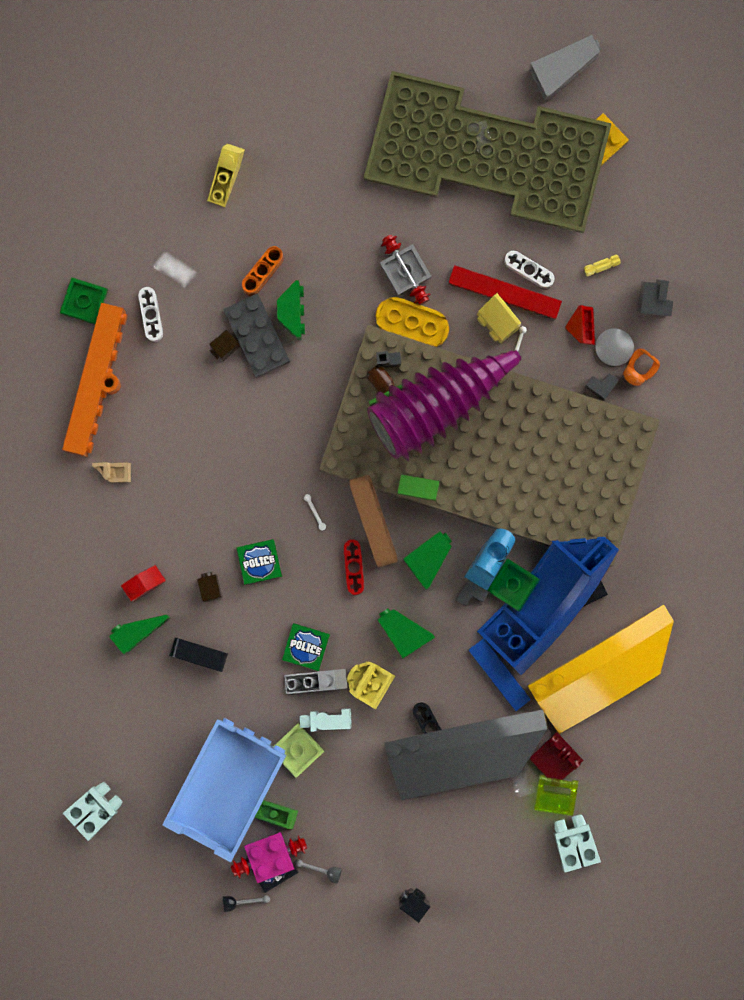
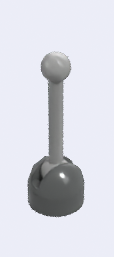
M300 859L295 862L297 867L302 866L325 873L331 882L336 884L339 882L342 868L331 867L325 870L303 863Z

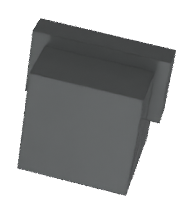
M656 279V283L641 281L637 312L671 316L673 301L667 300L669 281Z

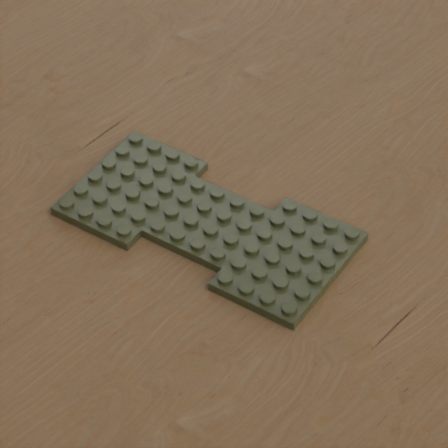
M395 71L391 72L364 180L436 198L441 180L515 197L510 216L584 233L611 123L538 106L534 123L532 124L462 107L461 102L465 88Z

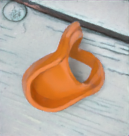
M637 349L629 359L628 365L623 371V376L630 384L639 386L656 374L660 367V362L645 349ZM643 354L654 361L650 370L644 375L639 374L634 369L635 361Z

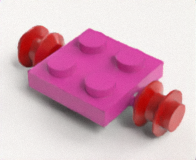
M278 832L244 845L249 861L247 863V860L241 857V862L239 863L233 860L231 870L234 877L238 876L241 879V874L243 873L249 876L250 869L252 868L257 883L294 870L289 854L292 853L295 857L298 856L300 851L306 854L305 850L308 847L305 839H300L299 835L296 841L290 838L288 847L284 842L282 833Z

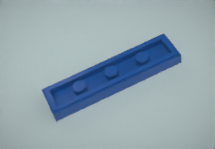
M484 638L468 650L515 711L531 700Z

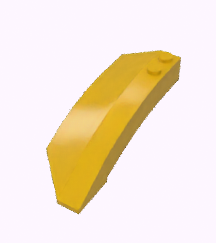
M664 604L528 685L537 703L544 710V713L559 734L621 699L661 673L674 623Z

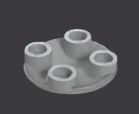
M613 328L604 331L598 337L595 348L599 359L608 366L613 367L620 366L631 358L634 345L628 333L621 329Z

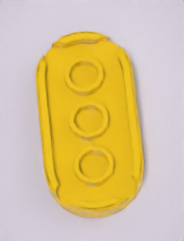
M399 297L386 299L377 307L376 323L382 330L435 347L443 344L448 337L449 324L445 316L439 311L414 304V302Z

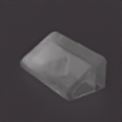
M166 252L154 264L157 270L184 288L189 286L197 274Z

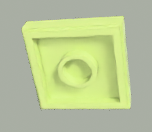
M299 723L275 744L286 750L283 765L295 778L325 752L304 728H300Z

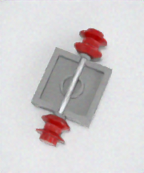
M386 236L382 239L383 243L380 246H385L387 248L385 254H392V256L380 262V266L398 297L412 289L410 297L416 298L414 304L423 305L429 301L428 297L431 294L425 293L426 286L419 285L431 279L432 276L413 244L399 251L402 244L396 243L397 236Z

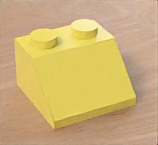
M495 294L477 313V320L483 327L487 326L491 331L489 334L495 342L503 343L518 331L521 325L520 320L498 294Z

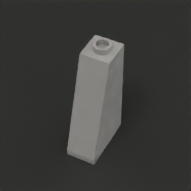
M592 35L530 64L529 70L545 102L549 101L598 58L601 47L598 40H594Z

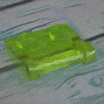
M539 775L534 810L573 816L578 780L565 781ZM544 785L571 789L570 794L545 791Z

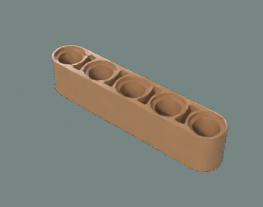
M370 475L351 479L349 481L350 488L377 566L382 567L397 563V554Z

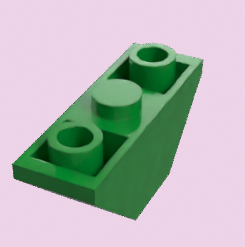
M295 280L277 299V319L297 340H302V335H305V323H301V316H304L305 313L300 297H304V286H300L299 280Z

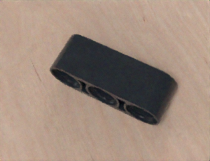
M175 637L169 656L223 672L228 653Z

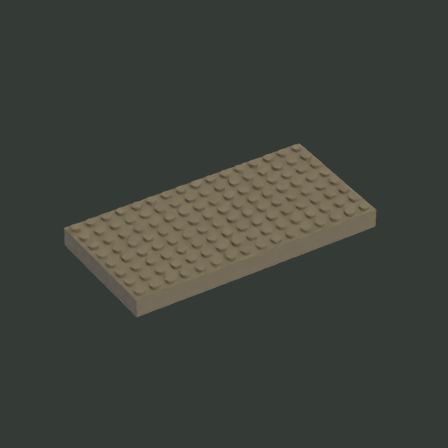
M367 325L319 469L320 472L346 481L369 474L374 489L486 527L505 529L514 536L550 547L552 541L557 540L563 542L570 541V539L586 538L588 540L606 537L619 549L660 422L659 419L510 371L498 382V387L494 386L488 392L490 400L482 397L478 402L480 411L473 407L468 411L469 421L462 417L457 419L458 430L451 426L445 428L446 439L436 434L433 437L434 447L427 442L421 444L422 455L414 449L409 452V462L403 457L395 459L380 441L367 413V408L370 407L369 401L376 398L378 392L367 379L370 376L368 372L377 366L376 352H400L401 366L384 367L393 378V383L396 387L401 385L403 379H408L414 384L416 373H421L428 378L429 367H434L441 372L443 362L456 367L457 359L460 358L467 363H471V358ZM401 475L440 481L436 501L397 494ZM616 556L614 557L609 567L614 566Z

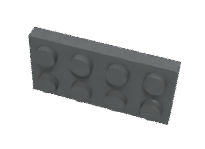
M258 293L223 309L256 378L290 362Z

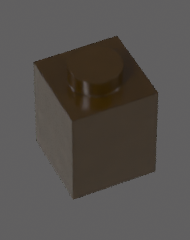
M227 329L209 344L212 348L210 350L211 354L216 359L220 357L222 361L240 347L239 343Z
M212 572L201 574V578L197 579L202 602L222 598L218 576L216 574L213 575Z

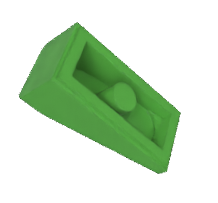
M401 475L397 494L436 501L440 481Z
M263 800L254 818L286 829H293L298 810Z

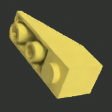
M228 143L222 147L207 201L226 207L245 149Z

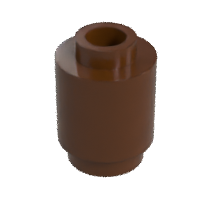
M375 366L368 372L370 376L367 379L378 392L384 394L389 391V386H395L393 378L382 366L379 368Z

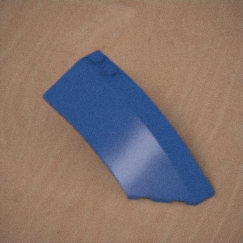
M606 537L588 540L586 538L570 539V541L563 542L559 540L552 541L546 553L531 572L540 581L521 611L519 612L505 603L477 632L522 675L553 644L576 617L599 585L619 549Z

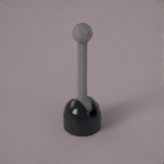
M265 895L263 898L236 901L232 896H223L224 912L234 910L236 905L270 902L268 895Z

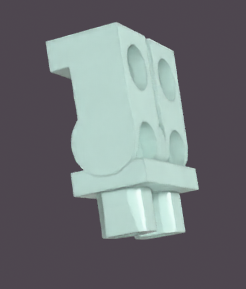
M351 708L341 709L342 714H329L328 712L318 714V711H311L310 715L300 716V728L311 727V732L318 731L319 729H351Z
M105 782L92 787L63 812L74 826L78 825L89 813L91 814L77 827V830L87 841L91 840L118 813L117 810L123 803L117 795L110 801L104 797L111 790Z
M582 814L571 817L574 827L567 829L564 819L554 822L555 833L553 834L563 872L582 868L581 863L583 867L601 862L589 824L585 822Z

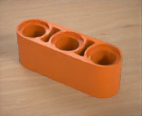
M272 246L268 248L243 279L242 287L246 295L252 296L259 293L283 263V253L279 247ZM278 253L280 257L274 261L270 259V255ZM264 267L268 269V272L265 275H260L258 270ZM249 282H254L256 284V287L253 290H248L246 288V285Z

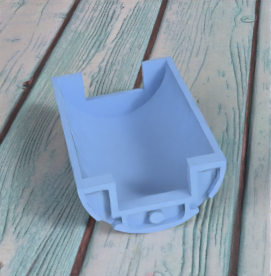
M224 718L223 721L216 720L162 825L177 834H185L214 850V854L231 863L286 757V754H284L286 750L277 745L273 747L270 745L272 741L263 736L259 739L253 736L254 731L246 727L243 730L233 726L234 722Z

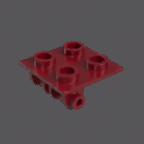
M558 732L530 757V760L555 787L584 761Z

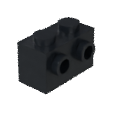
M410 888L409 891L404 890L399 897L400 909L418 923L431 906L425 897L426 895L418 888L415 890Z

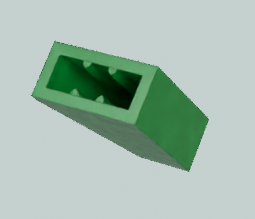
M441 531L403 558V561L425 590L430 587L452 547L450 545L452 542L450 537L446 533L442 534Z
M389 608L379 614L381 618L377 619L402 659L435 638L431 632L395 609L391 611Z

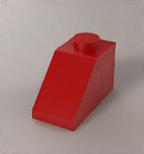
M154 565L123 583L121 587L130 601L135 602L166 582L157 566Z

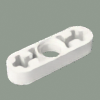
M510 251L506 254L504 263L512 271L543 289H548L553 285L555 278L551 271L517 251ZM513 256H516V257H517V258H516V261L519 262V263H521L522 260L525 261V262L522 264V266H521V270L518 269V267H519V264H518V263H516V262H514L513 264H510V263H509V262H510L509 257L512 258ZM532 265L535 272L528 275L524 272V267ZM538 270L541 271L539 274L540 276H549L548 280L550 281V283H542L543 279L539 276L537 277V280L534 279V277L537 275Z
M144 287L139 291L138 297L145 335L151 342H158L163 337V328L157 296L152 288ZM145 292H149L150 295L153 294L150 297L151 305H148L147 300L143 298L146 294ZM148 310L156 311L154 319L149 320L146 318ZM147 323L154 324L156 331H159L155 338L149 335L152 332V326H147Z

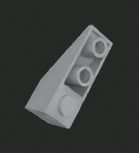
M346 669L284 675L286 694L347 688Z

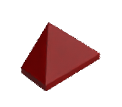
M583 305L577 307L565 326L568 332L581 344L595 345L593 307Z

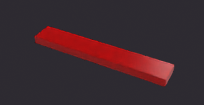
M456 265L453 267L448 282L449 285L488 298L498 294L506 304L555 320L562 303L561 300Z

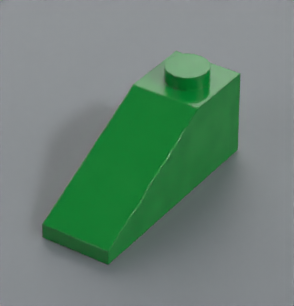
M157 616L123 624L122 626L118 624L111 630L112 634L109 637L123 655H126L167 622L170 616Z

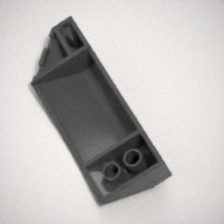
M544 710L385 742V748L401 800L519 776L526 762L537 748L539 741L548 730Z

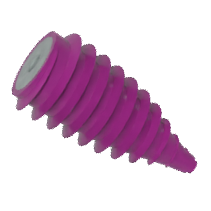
M511 350L493 357L488 355L486 359L482 360L472 357L471 363H467L459 358L456 360V367L443 362L441 372L434 367H429L428 378L421 373H416L414 384L408 379L402 380V390L394 385L389 386L388 397L381 392H377V403L367 408L370 422L391 456L395 459L403 457L409 462V452L414 449L422 455L421 444L427 442L434 447L433 437L436 434L446 439L445 428L451 426L458 430L457 419L462 417L469 421L468 411L472 407L480 411L478 402L482 397L490 400L488 392L494 386L498 387V382L519 364L521 356L517 350Z

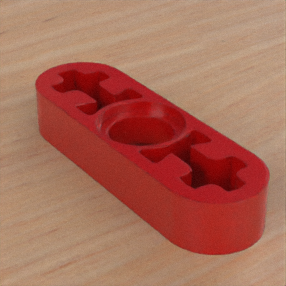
M351 539L344 544L347 589L352 595H359L364 591L361 545L357 540ZM350 543L358 546V549L355 550V556L359 555V559L347 560V556L351 557L350 550H347V547H350ZM351 562L359 564L360 569L358 572L352 573L349 571L348 566ZM361 574V579L357 578V583L361 584V588H358V592H354V589H350V585H353L354 582L353 578L349 579V575L357 576Z

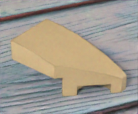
M92 463V466L103 475L102 477L111 483L131 482V463Z

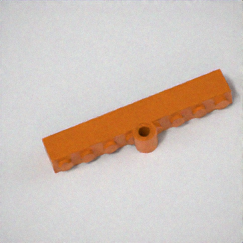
M105 303L100 305L62 448L65 452L88 457V453H92L94 446L92 438L93 435L97 434L99 424H96L98 416L101 417L103 412L102 400L107 397V394H116L121 388V383L113 374L111 366L112 362H115L117 359L118 351L116 347L117 343L120 344L122 340V325H125L128 315L125 314L124 308ZM108 381H113L111 387L106 386Z

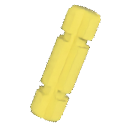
M613 255L610 259L605 258L595 262L593 265L589 264L584 267L585 275L591 276L595 272L599 273L610 269L611 266H618L621 263L618 255Z

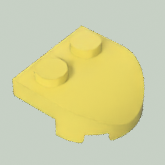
M372 662L357 664L351 669L347 677L349 692L355 698L377 709L395 675Z

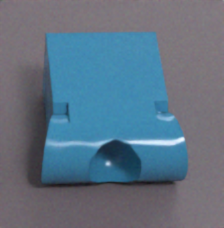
M496 529L482 546L464 577L483 589L488 590L515 544L513 534L505 529Z

